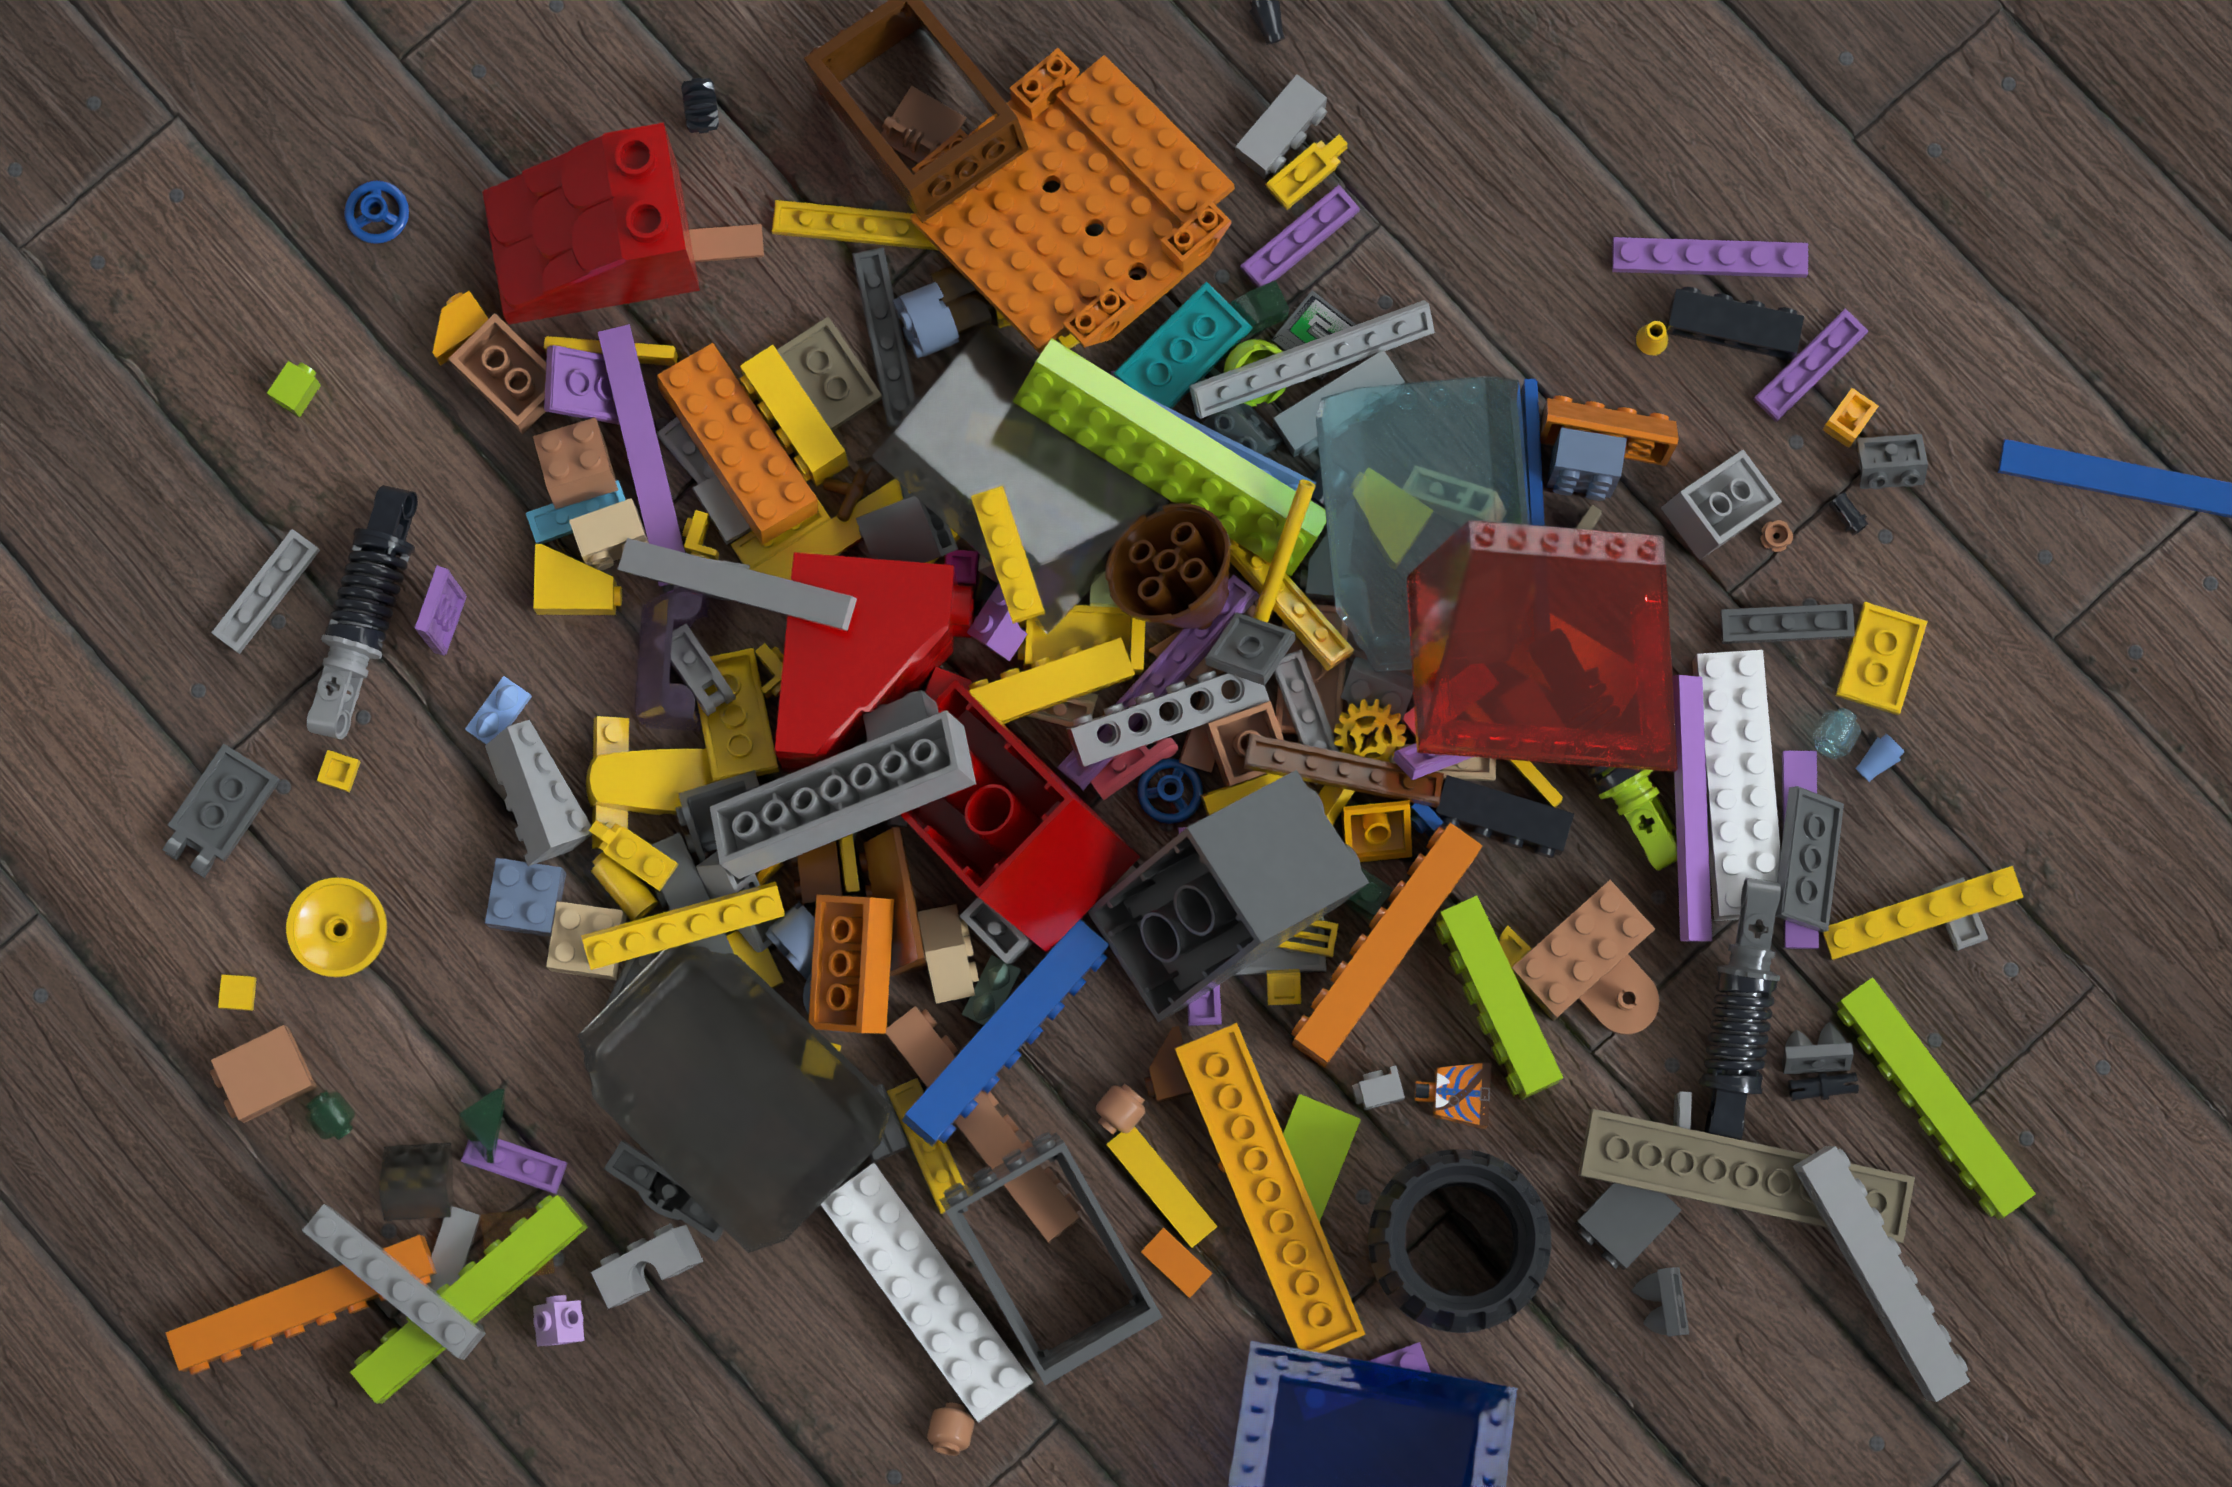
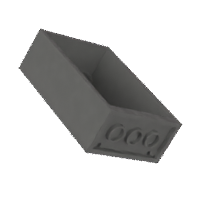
M1046 1132L1032 1141V1147L1023 1152L1020 1149L1010 1152L1002 1158L1004 1163L993 1169L991 1166H987L973 1175L974 1180L964 1186L961 1183L951 1186L943 1192L945 1197L939 1199L1044 1385L1051 1383L1163 1318L1075 1160L1057 1132L1052 1135ZM1048 1159L1050 1162L1057 1160L1133 1295L1132 1299L1129 1300L1130 1304L1049 1351L1047 1348L1045 1350L1039 1349L963 1213L968 1211L966 1206Z

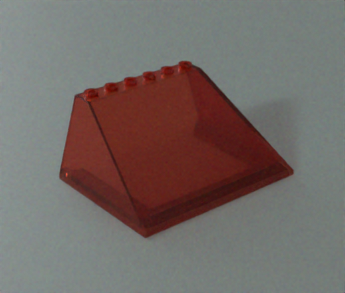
M1468 520L1408 574L1406 580L1417 753L1677 771L1667 574L1663 536Z

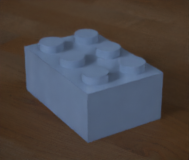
M1561 428L1552 448L1546 487L1553 488V492L1560 495H1572L1573 492L1584 493L1586 498L1596 501H1603L1605 497L1611 498L1621 478L1627 438Z

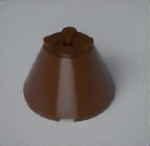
M1169 504L1162 506V511L1148 517L1143 514L1121 533L1108 556L1105 579L1108 581L1112 600L1124 613L1138 620L1186 629L1197 628L1204 630L1209 628L1213 620L1223 610L1229 596L1228 580L1231 546L1225 527L1212 512L1193 504Z

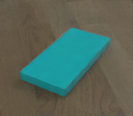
M1206 281L1114 372V375L1137 392L1172 409L1190 391L1189 386L1198 383L1253 328Z

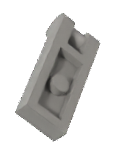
M687 624L682 625L658 640L659 646L707 716L714 713L716 707L724 702L728 704L736 699L732 689ZM714 684L718 691L708 696L704 690Z

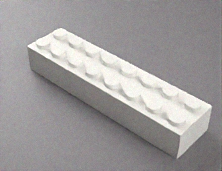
M1763 650L1697 654L1692 661L1693 676L1702 677L1709 863L1714 921L1739 919L1741 893L1745 878L1777 882L1781 849Z
M875 1163L868 1166L819 1202L978 1423L1033 1383Z

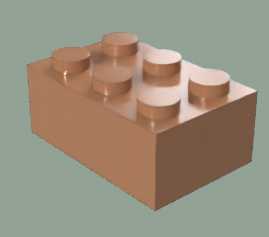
M494 313L449 358V361L453 368L521 434H524L546 412L544 411L546 362Z

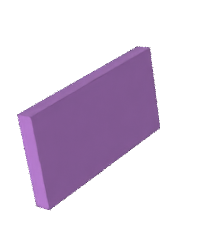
M436 566L415 630L434 653L445 656L467 596L450 571L440 566Z

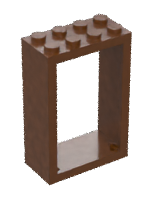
M888 0L878 8L868 11L862 19L849 28L839 31L834 38L824 45L814 48L804 58L817 91L922 223L1029 150L1018 117L922 0ZM921 27L995 119L913 175L840 82Z

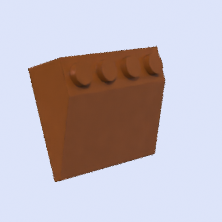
M900 826L893 827L863 843L865 852L859 853L862 873L869 872L871 882L870 885H865L866 896L868 898L894 899L890 977L928 969L904 839Z

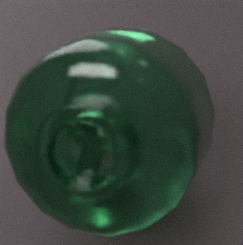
M324 1090L305 1106L308 1110L305 1115L306 1122L323 1140H328L332 1137L340 1140L353 1129L350 1122L355 1117V1111L339 1092L333 1091L328 1093L327 1090Z

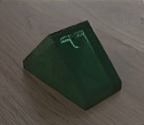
M498 1088L459 1113L460 1129L487 1163H494L505 1107V1089Z

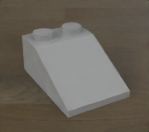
M1742 450L1679 492L1661 509L1700 561L1775 508L1782 501L1746 452Z

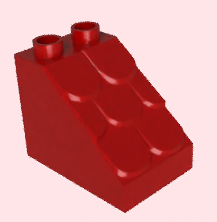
M664 122L604 133L600 137L523 170L521 174L482 191L502 311L508 325L700 291L679 168Z
M801 552L793 553L791 581L857 598L847 631L787 615L774 747L783 771L796 772L852 749L866 734L863 714L872 712L879 705L890 704L902 699L910 692L918 691L931 678L935 666L940 668L953 653L954 637H972L967 631L974 620L975 599H972L973 586L957 584L954 565Z
M955 679L935 702L937 703L939 713L947 710L964 725L976 784L902 813L900 816L982 901L1048 953L1140 856L990 710Z

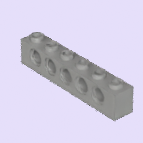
M1215 670L1196 676L1198 681L1196 683L1186 686L1185 682L1181 681L1165 687L1167 691L1165 694L1155 697L1154 693L1150 692L1134 698L1136 702L1134 705L1124 708L1122 703H1118L1104 708L1105 715L1093 719L1091 714H1087L1073 719L1074 726L1066 728L1078 765L1085 767L1268 702L1270 700L1264 685L1227 672L1216 675ZM1227 680L1232 681L1236 688L1234 696L1230 699H1226L1221 693L1222 684ZM1196 691L1201 692L1205 697V704L1199 710H1195L1190 704V698ZM1165 702H1169L1174 708V715L1168 721H1164L1159 714V709ZM1134 713L1140 714L1143 718V726L1137 732H1133L1128 725L1129 717ZM1103 724L1109 725L1113 733L1112 738L1106 743H1102L1097 737V730Z

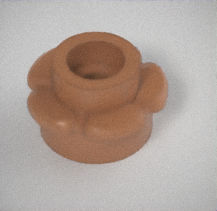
M1781 520L1767 522L1761 530L1763 533L1761 536L1763 546L1767 549L1771 548L1774 552L1784 551L1786 546L1790 545L1793 540V533L1788 524ZM1775 533L1779 534L1778 539L1773 537Z

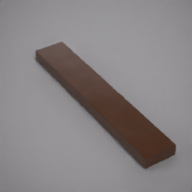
M1250 734L1248 737L1243 766L1244 769L1283 777L1297 770L1303 781L1401 801L1409 800L1411 803L1436 808L1440 803L1444 773L1433 772L1412 780L1396 763Z

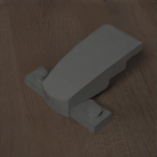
M710 1072L693 1101H690L675 1129L671 1131L656 1161L625 1140H622L604 1167V1170L638 1191L643 1201L656 1213L670 1219L683 1220L717 1242L732 1220L735 1212L706 1193L743 1146L767 1110V1107L715 1073Z

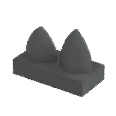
M1830 1022L1823 1027L1818 1039V1045H1812L1811 1041L1803 1033L1795 1030L1787 1039L1782 1060L1783 1074L1849 1071L1854 1055L1852 1043H1846L1841 1032Z
M1680 1267L1657 1269L1658 1272L1641 1279L1632 1289V1292L1643 1299L1662 1302L1663 1306L1654 1309L1646 1317L1643 1324L1651 1331L1667 1335V1337L1688 1335L1689 1327Z

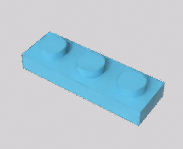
M619 480L616 481L618 491L559 509H555L552 503L527 512L526 516L536 544H544L572 534L573 530L569 522L571 519L625 501L626 499Z

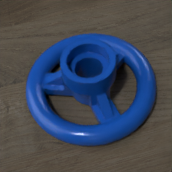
M370 181L360 185L350 194L345 204L344 216L346 224L354 236L364 242L379 244L394 239L403 231L409 217V206L406 197L396 186L384 181ZM371 191V194L367 195L361 202L362 215L355 219L354 208L357 201L364 194ZM381 191L387 192L395 198L399 206V217L389 213L387 203L382 197ZM381 207V210L378 214H371L372 208ZM372 221H384L393 226L390 230L380 234H371L361 229Z
M1178 759L1160 760L1143 772L1138 782L1137 795L1142 809L1149 817L1161 823L1174 824L1190 818L1197 811L1202 801L1200 795L1203 794V785L1200 776L1193 767L1179 763ZM1167 768L1174 769L1172 775H1166L1160 779L1157 787L1147 788L1150 779L1158 771ZM1184 773L1189 777L1193 785V797L1189 805L1182 799L1184 786L1181 778ZM1168 785H1173L1177 791L1174 795H1167L1164 792V788ZM1161 798L1165 802H1172L1179 812L1175 814L1162 813L1151 805L1149 799Z

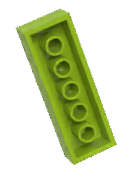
M1474 896L1440 912L1436 919L1437 926L1434 927L1440 943L1442 945L1448 944L1451 951V956L1448 957L1451 967L1456 975L1461 973L1464 978L1465 986L1462 987L1469 1004L1475 1003L1480 1012L1477 1021L1483 1034L1487 1035L1490 1033L1494 1042L1491 1051L1498 1065L1504 1064L1508 1077H1505V1080L1512 1095L1518 1094L1520 1099L1523 1100L1558 1084L1563 1079V1076L1478 896Z

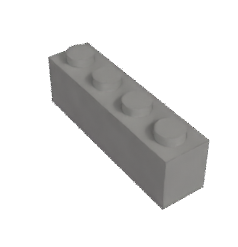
M1383 349L1274 417L1273 427L1283 439L1284 444L1293 457L1300 453L1306 456L1315 451L1320 446L1318 442L1327 436L1330 439H1334L1347 430L1345 425L1357 419L1358 422H1361L1375 412L1373 410L1375 406L1382 402L1388 405L1402 395L1400 391L1403 390L1405 381Z

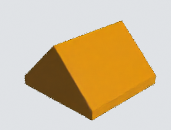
M1409 800L1342 808L1341 821L1344 843L1356 852L1360 862L1412 857Z

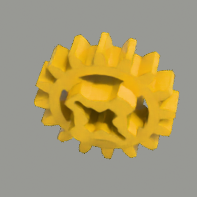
M1362 699L1360 708L1351 703L1348 707L1349 714L1341 712L1338 719L1341 723L1335 725L1334 732L1340 735L1335 737L1334 744L1338 746L1343 745L1340 750L1342 753L1392 763L1391 755L1394 757L1395 751L1399 750V747L1404 746L1406 738L1401 736L1405 733L1406 725H1397L1401 714L1391 715L1392 705L1390 704L1380 708L1379 699H1375L1373 706H1368L1367 701ZM1385 724H1387L1390 728L1392 739H1390V735L1385 732ZM1375 727H1377L1375 733L1376 735H1372L1370 738H1367L1365 743H1363L1365 734L1368 735L1371 731L1373 732ZM1348 731L1355 738V746H1353L1349 739Z

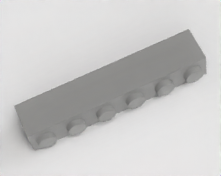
M323 1204L302 1230L457 1358L465 1360L486 1334L332 1207Z

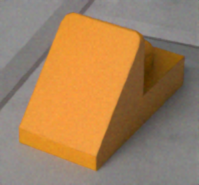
M1851 388L1822 430L1850 448L1879 406Z

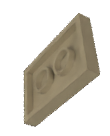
M826 317L777 349L831 431L882 399V394L829 317Z

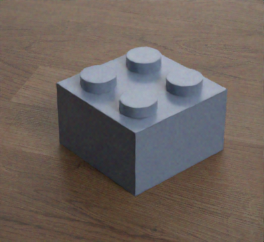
M496 858L485 924L493 929L551 937L557 901L562 902L566 878L564 869L562 867L542 864L528 866L527 862Z

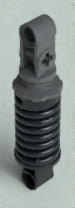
M1745 878L1741 893V910L1735 944H1729L1728 951L1731 953L1728 965L1717 966L1716 971H1718L1719 981L1716 985V991L1725 993V995L1717 994L1714 996V1002L1723 1007H1714L1712 1009V1015L1721 1018V1020L1713 1019L1710 1022V1027L1713 1030H1718L1719 1033L1711 1032L1708 1034V1040L1717 1043V1045H1708L1706 1047L1707 1054L1720 1057V1059H1706L1704 1066L1708 1068L1707 1073H1704L1702 1078H1699V1084L1712 1089L1710 1109L1705 1123V1133L1741 1140L1744 1130L1747 1095L1762 1094L1763 1088H1761L1763 1076L1757 1070H1762L1765 1066V1062L1761 1058L1766 1056L1767 1049L1763 1045L1768 1043L1769 1037L1764 1032L1770 1030L1771 1024L1767 1020L1771 1019L1773 1015L1772 1010L1768 1007L1774 1005L1775 999L1771 992L1777 989V983L1780 981V976L1770 971L1771 960L1775 958L1776 953L1770 949L1775 914L1780 900L1781 886L1779 882ZM1757 919V924L1762 925L1763 929L1762 932H1756L1754 937V932L1749 931L1748 927L1749 924H1755Z

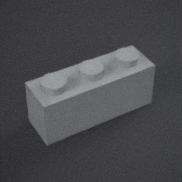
M1296 74L1236 145L1235 156L1264 179L1270 172L1276 174L1285 164L1287 159L1284 156L1291 148L1294 150L1298 149L1306 139L1307 135L1304 132L1311 124L1317 126L1326 115L1327 97Z

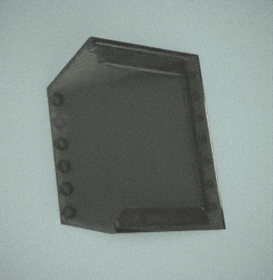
M987 321L860 455L855 464L866 473L871 470L872 466L881 465L992 565L993 563L971 496L1003 486L1045 614L1035 617V624L1048 635L1087 594L1091 585L1106 571L1108 556L1114 543L1133 522L1143 514L1148 517L1162 511V506L1169 505L1172 501L1015 404L1013 400L1035 362Z

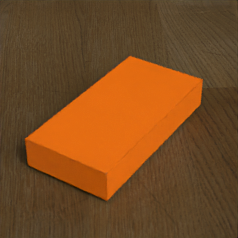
M1164 1227L1141 1251L1189 1299L1213 1274Z

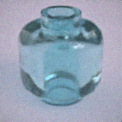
M1839 708L1838 711H1825L1812 734L1816 750L1831 759H1838L1839 756L1849 755L1862 731L1860 725L1855 721L1856 715L1844 708Z

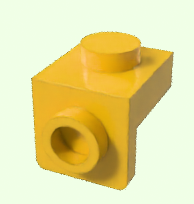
M695 510L693 519L687 518L683 530V536L687 537L684 549L686 553L718 560L719 553L717 550L703 546L711 521L708 513Z
M764 643L755 653L774 676L772 680L761 688L763 695L768 699L772 695L775 697L780 696L783 654L776 646L771 650Z

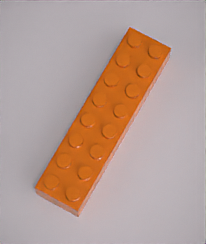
M1451 822L1446 829L1439 826L1426 846L1430 849L1429 853L1426 856L1422 853L1418 855L1407 872L1411 876L1408 882L1405 883L1400 880L1388 898V901L1392 903L1387 910L1383 907L1379 909L1368 926L1372 929V932L1368 937L1363 933L1361 934L1349 953L1353 956L1348 964L1345 961L1340 963L1330 979L1334 983L1329 991L1324 987L1311 1005V1008L1315 1011L1310 1018L1303 1015L1292 1030L1291 1034L1295 1037L1292 1045L1323 1068L1331 1060L1483 847V845Z

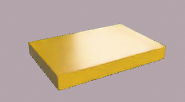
M1864 602L1835 696L1899 715L1928 621Z

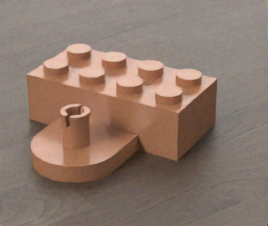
M1611 880L1512 967L1518 983L1552 1021L1579 1000L1606 1030L1618 1035H1632L1648 1027L1655 1019L1659 1009V994L1655 984L1628 955L1655 928Z

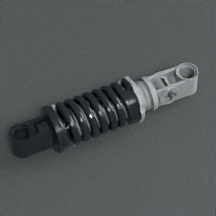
M386 485L381 486L375 495L374 507L367 529L356 528L354 530V540L351 549L353 552L349 553L348 561L350 563L345 566L344 571L346 575L341 579L343 587L338 589L337 596L339 599L335 600L333 605L335 611L331 612L329 624L321 638L322 642L330 647V651L328 652V657L323 659L322 665L324 669L318 683L313 705L307 716V729L311 733L336 739H343L347 735L363 678H367L369 672L366 669L370 659H381L383 643L380 642L385 641L386 634L383 631L389 629V622L381 618L390 619L392 617L393 611L385 606L394 607L397 600L389 594L398 595L400 593V586L392 582H403L404 575L398 571L407 569L409 557L415 550V546L406 541L412 518L418 506V497L413 491Z

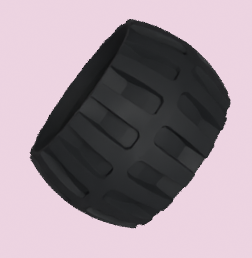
M1468 1149L1443 1150L1425 1155L1411 1162L1400 1170L1385 1186L1374 1206L1368 1231L1369 1257L1373 1272L1383 1292L1406 1316L1424 1326L1452 1333L1476 1332L1494 1327L1518 1313L1535 1295L1544 1279L1550 1260L1551 1230L1548 1215L1541 1198L1526 1177L1513 1166L1498 1157L1480 1151ZM1462 1186L1479 1190L1498 1203L1508 1218L1514 1242L1509 1268L1502 1278L1491 1289L1474 1296H1449L1428 1286L1413 1270L1405 1249L1406 1223L1415 1204L1436 1189Z

